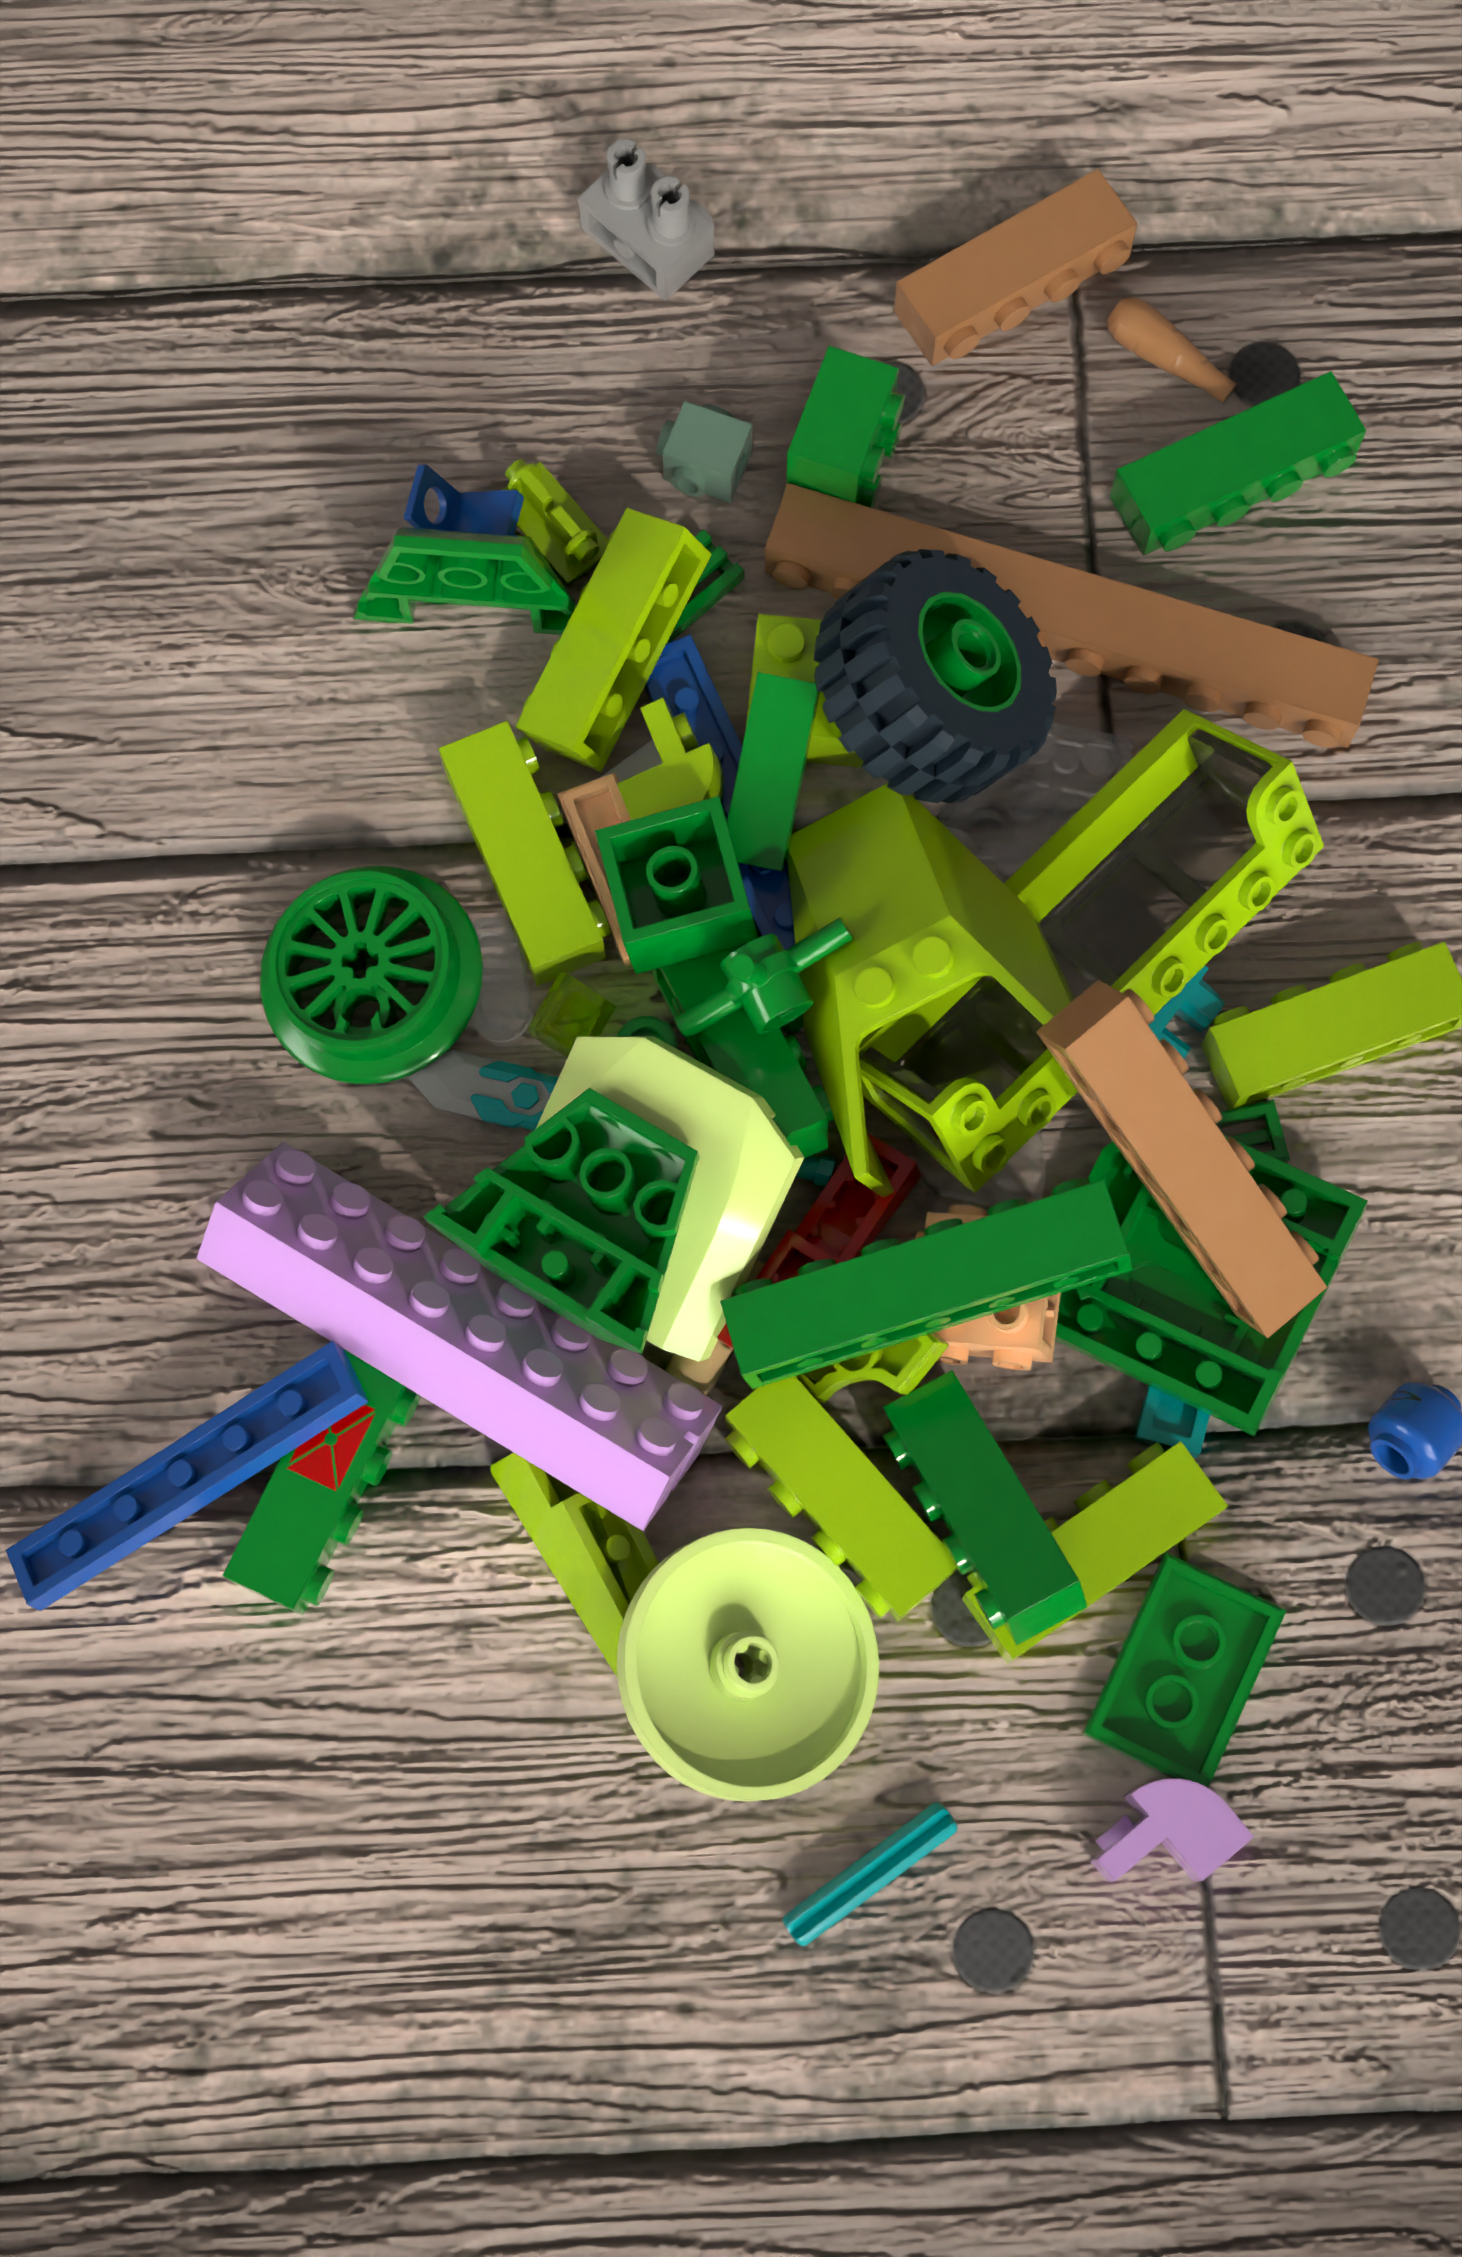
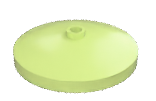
M741 1528L716 1532L696 1539L668 1555L649 1573L633 1596L623 1620L617 1648V1676L621 1700L637 1738L645 1750L666 1772L684 1785L716 1798L731 1801H760L790 1796L813 1786L832 1773L849 1756L864 1733L873 1711L879 1682V1655L875 1631L868 1610L850 1579L837 1565L835 1566L825 1554L812 1545L793 1536L767 1529ZM736 1655L743 1660L745 1665L741 1678L739 1676V1668L734 1664Z

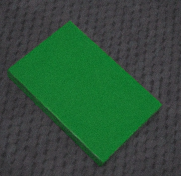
M1164 1553L1082 1735L1172 1779L1190 1780L1209 1788L1287 1610L1173 1555Z

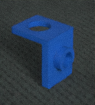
M421 464L417 466L404 513V520L414 528L514 535L524 496L517 490L460 493L430 466ZM430 488L435 491L439 500V514L434 523L427 518L424 509V498Z

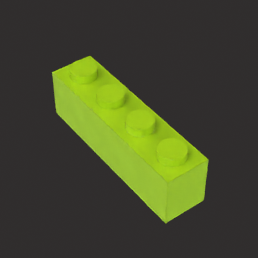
M626 508L617 528L608 538L606 549L589 583L582 589L578 604L562 636L554 644L550 659L535 689L527 697L522 714L515 726L545 751L599 772L603 770L712 555L684 526Z
M507 720L438 748L445 774L536 986L605 959L603 937L611 934L608 921L598 899L587 903L580 888L579 882L587 880L584 866L575 846L571 845L563 848L555 828L564 825L551 791L539 794L532 778V774L539 772L540 768L528 738L523 737L516 740Z
M1444 941L1428 948H1424L1422 942L1410 943L1391 952L1386 957L1388 962L1366 970L1364 963H1357L1332 974L1328 978L1330 984L1311 991H1308L1305 984L1293 986L1273 996L1270 999L1272 1005L1250 1013L1247 1006H1240L1215 1017L1212 1021L1214 1026L1209 1028L1201 1043V1047L1228 1110L1262 1102L1461 1028L1462 978L1446 942Z
M796 1376L757 1388L725 1415L726 1426L731 1431L724 1438L727 1445L749 1469L757 1462L775 1481L767 1488L772 1497L790 1517L794 1518L799 1512H802L818 1531L811 1537L814 1545L835 1566L845 1562L862 1581L855 1587V1590L877 1617L881 1618L889 1612L899 1622L957 1571V1567L945 1545Z
M1181 1441L1166 1452L1159 1442L1146 1449L1127 1464L1133 1475L1112 1489L1106 1480L1095 1485L1073 1502L1080 1512L1060 1527L1053 1517L1044 1521L1079 1578L1088 1607L1228 1507L1227 1503ZM974 1572L967 1576L973 1588L962 1597V1601L1007 1665L1085 1610L1077 1612L1016 1646L1005 1625L993 1630L974 1596V1593L982 1590L983 1587Z

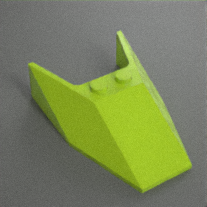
M888 783L792 834L787 851L795 944L839 917L844 920L854 938L799 973L802 982L814 1001V1004L802 1014L803 1027L854 1177L883 1198L894 1193V1190L866 1131L859 1061V1047L863 1038L874 1030L979 976H990L996 979L1043 1026L1075 1000L1033 912L918 800H915L912 794L909 796L901 795L887 788Z

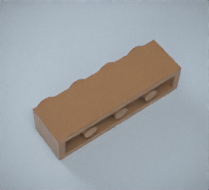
M1096 169L897 281L894 313L931 366L948 357L951 359L961 358L972 351L981 338L999 328L1002 331L1010 330L1019 325L1029 315L1030 311L1048 300L1059 302L1071 295L1078 288L1080 282L1099 271L1101 274H1108L1119 268L1131 254L1137 222L1100 170Z

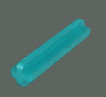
M940 1802L931 1804L786 1913L783 1917L784 1926L797 1944L800 1946L808 1945L955 1834L958 1829L956 1821Z

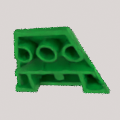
M401 527L395 533L355 606L353 619L413 624L416 601L530 610L534 633L562 635L577 603L557 578L530 536Z
M588 1088L524 1138L525 1144L494 1169L491 1170L486 1167L473 1177L476 1183L445 1207L438 1204L423 1217L429 1224L494 1275L596 1338L642 1354L700 1155L698 1151L593 1089Z

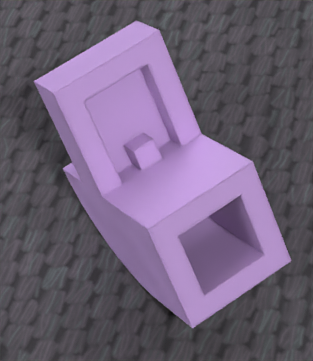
M1162 1779L1139 1786L1124 1795V1798L1141 1818L1133 1824L1128 1816L1124 1815L1106 1829L1095 1840L1102 1851L1090 1861L1107 1882H1115L1157 1845L1162 1843L1193 1881H1203L1254 1836L1228 1804L1214 1791L1190 1780Z

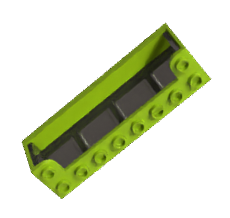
M1183 709L1004 884L1033 912L1075 999L1097 980H1100L1122 993L1128 988L1133 990L1146 1003L1153 1015H1155L1171 998L1178 995L1184 986L1216 954L1221 952L1228 942L1259 911L1263 910L1272 898L1301 869L1311 863L1315 855L1324 847V844L1291 760ZM990 976L976 977L874 1030L863 1038L859 1047L863 1096L960 1182L975 1193L994 1174L1001 1171L1008 1160L1040 1129L1045 1127L1052 1117L1078 1091L1036 1031L1043 1025L996 979Z

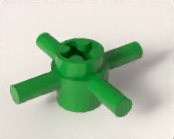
M839 917L787 950H784L776 934L764 935L746 943L730 953L720 963V968L728 980L727 985L674 1017L677 1027L683 1036L689 1039L740 1007H743L757 1034H765L788 1024L805 1013L814 1004L799 973L853 940L852 933L844 920Z

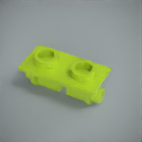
M519 459L511 464L505 472L509 483L502 490H517L524 496L517 527L525 536H530L547 562L564 582L569 585L599 563L606 549L608 539L541 462L527 464L523 459Z

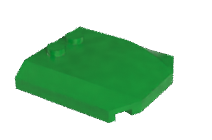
M1112 1141L1102 1149L1088 1179L1090 1184L1105 1180L1129 1251L1132 1270L1061 1292L1055 1341L1255 1436L1343 1260L1367 1207L1368 1200L1238 1142L1250 1155L1255 1164V1167L1249 1173L1258 1186L1263 1184L1268 1187L1284 1205L1287 1214L1281 1220L1288 1231L1294 1230L1299 1233L1316 1252L1319 1260L1313 1267L1327 1286L1322 1293L1274 1334L1266 1338L1235 1315Z

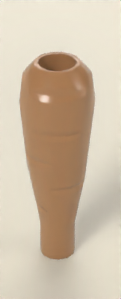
M1135 297L1123 298L1111 312L1107 320L1109 333L1116 342L1127 350L1134 352L1135 355L1205 390L1223 404L1236 389V382L1219 371L1171 321L1143 299Z

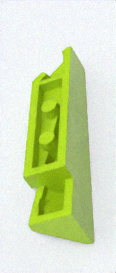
M512 1453L491 1465V1474L618 1678L617 1648L626 1611L641 1583L659 1562L642 1530L516 1453Z

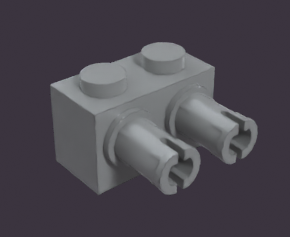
M630 139L617 140L607 151L606 159L609 169L578 197L581 229L664 301H667L714 256V223L709 213L701 204L695 200H689L690 192L685 184L680 187L679 179L673 176H665L653 164H646L645 152L641 147L636 149V142Z

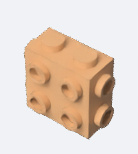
M951 1205L948 1208V1213L927 1212L925 1229L937 1222L954 1218L961 1219L964 1224L986 1217L987 1211L970 1205ZM919 1231L915 1239L925 1236L924 1231ZM1061 1293L937 1331L936 1333L949 1346L936 1362L949 1365H967L969 1356L993 1358L992 1365L996 1367L1020 1371L1031 1370L1032 1361L1052 1363Z

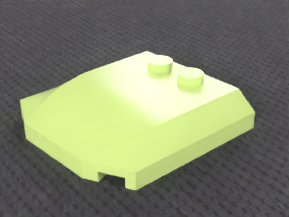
M649 1036L577 1037L536 1128L585 1090L591 1088L698 1151L700 1157L646 1340L663 1350L698 1362L709 1359L718 1341L717 1336L726 1324L720 1301L735 1296V1289L745 1284L803 1162L804 1155L797 1145L791 1146L773 1121L775 1113L762 1096L660 1039Z

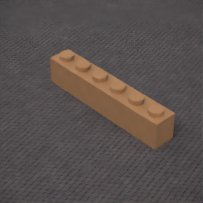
M1097 980L1036 1032L1235 1315L1266 1338H1269L1327 1288L1313 1267L1319 1258L1314 1249L1299 1233L1294 1230L1288 1231L1281 1220L1287 1214V1211L1278 1197L1265 1185L1260 1184L1258 1186L1249 1173L1255 1167L1250 1155L1235 1139L1230 1136L1225 1138L1216 1123L1222 1119V1115L1215 1104L1200 1089H1191L1183 1077V1074L1189 1070L1186 1061L1165 1039L1159 1041L1148 1025L1155 1018L1146 1003L1129 988L1122 993Z

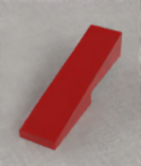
M868 1133L894 1193L883 1198L855 1179L846 1155L795 1233L788 1229L755 1280L771 1279L774 1284L797 1277L798 1269L813 1261L834 1259L836 1264L860 1257L861 1249L874 1241L922 1177L917 1162ZM726 1323L717 1339L734 1350Z

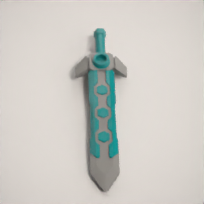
M456 1050L445 1052L440 1058L424 1069L407 1076L437 1110L513 1129L520 1127L532 1131L536 1129L559 1078L535 1072L529 1067ZM825 1155L806 1157L803 1159L795 1177L813 1181L814 1185L825 1187L835 1173L837 1158Z

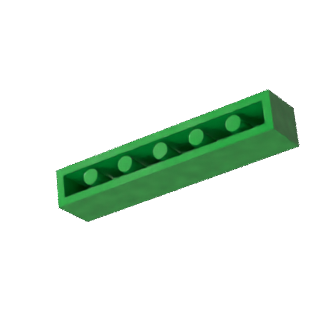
M1087 1178L1069 1180L1054 1187L1051 1190L1052 1196L1027 1204L1023 1198L1006 1200L989 1208L987 1211L988 1216L963 1224L962 1220L958 1218L943 1220L927 1227L924 1230L925 1236L901 1244H899L898 1239L880 1240L862 1248L860 1251L861 1256L838 1264H836L834 1259H821L800 1267L797 1271V1277L774 1284L771 1279H758L737 1287L734 1291L735 1296L720 1302L741 1376L751 1389L759 1388L1131 1271L1129 1251L1105 1180L1103 1179L1091 1184Z

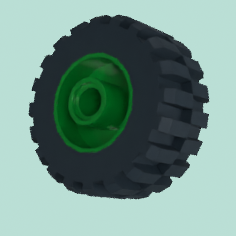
M919 549L918 551H905L897 554L835 601L834 606L826 611L820 623L819 635L816 636L814 661L820 664L815 668L814 677L817 691L823 692L826 699L822 708L828 722L836 723L842 734L838 738L848 753L854 751L863 760L861 767L873 778H880L882 776L888 781L887 788L901 795L909 796L914 793L915 800L937 804L940 802L952 804L965 801L972 795H977L1028 761L1031 756L1041 749L1046 741L1048 732L1051 730L1056 710L1052 703L1056 699L1057 687L1056 678L1051 677L1049 674V669L1053 662L1048 647L1041 646L1037 637L1040 630L1032 616L1026 618L1018 606L1021 601L1010 589L1003 590L996 583L997 577L986 568L975 569L971 566L970 559L958 554L948 553L945 555L942 550Z

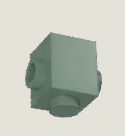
M684 401L676 421L667 419L658 439L656 454L663 456L664 480L670 482L674 488L684 494L694 497L706 494L731 503L752 454V424L733 418L728 411L712 404L698 406Z

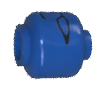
M1408 1382L1399 1386L1375 1412L1368 1425L1371 1442L1370 1448L1375 1460L1387 1472L1401 1479H1428L1437 1475L1462 1447V1412L1458 1398L1450 1390L1440 1385Z

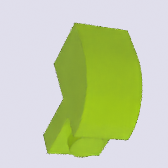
M664 698L641 707V712L658 750L662 764L617 783L631 820L719 796L722 801L724 773L721 762L710 743L699 747L685 712L674 716Z

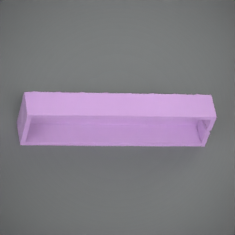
M285 1142L280 1143L216 1201L196 1258L644 1531L664 1504L671 1490L675 1489L697 1459L723 1407L702 1394L694 1386L682 1382L647 1361L639 1353L602 1341L494 1275L464 1250L426 1228L416 1219L406 1216L371 1195L361 1186L351 1183L313 1160L308 1154L296 1150Z

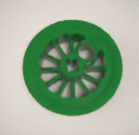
M363 866L344 870L330 875L306 889L288 906L276 922L268 938L261 962L260 993L264 1012L280 1044L292 1057L311 1071L329 1079L351 1084H378L398 1080L424 1069L440 1058L458 1040L467 1027L475 1011L482 986L483 960L481 946L475 927L462 905L446 889L428 877L410 870L391 866ZM372 903L366 927L361 932L356 908H359L362 904ZM388 906L405 908L381 933ZM341 911L344 913L348 929L346 937L340 936L326 922ZM418 922L429 927L430 935L396 945ZM321 930L336 944V947L334 949H327L309 945L308 942L316 931ZM435 952V967L431 972L398 965L399 962ZM304 958L330 964L298 974L299 966L303 964ZM373 958L377 966L368 967L366 977L359 978L355 970L365 969L367 959ZM399 980L428 986L419 1004L412 1005L396 990ZM331 983L308 1007L303 1008L301 991ZM392 1000L407 1013L405 1018L397 1022V1013ZM367 1001H374L380 1004V1012L376 1011L375 1016L371 1019L370 1026L364 1028L352 1026V1014L360 1004ZM334 1006L333 1013L337 1025L334 1030H329L322 1027L319 1020Z

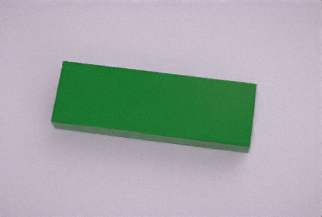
M757 672L727 821L738 863L784 872L820 696L816 683Z

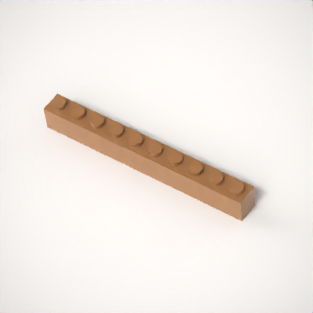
M787 483L765 546V573L772 575L777 582L794 589H804L809 586L829 592L838 600L897 554L905 551H918L919 549L942 550L945 555L951 553L966 557L971 560L973 568L984 567L997 577L996 583L1003 590L1010 589L1021 601L1018 606L1026 618L1032 616L1040 630L1037 635L1042 647H1048L1051 659L1065 663L1068 669L1077 674L1095 677L1100 674L1124 681L1129 688L1140 693L1157 694L1162 692L1182 698L1188 706L1200 711L1215 712L1222 710L1242 716L1245 722L1256 728L1274 730L1279 727L1302 734L1303 738L1309 743L1320 747L1332 748L1339 745L1348 748L1360 726L1379 662L1378 658Z

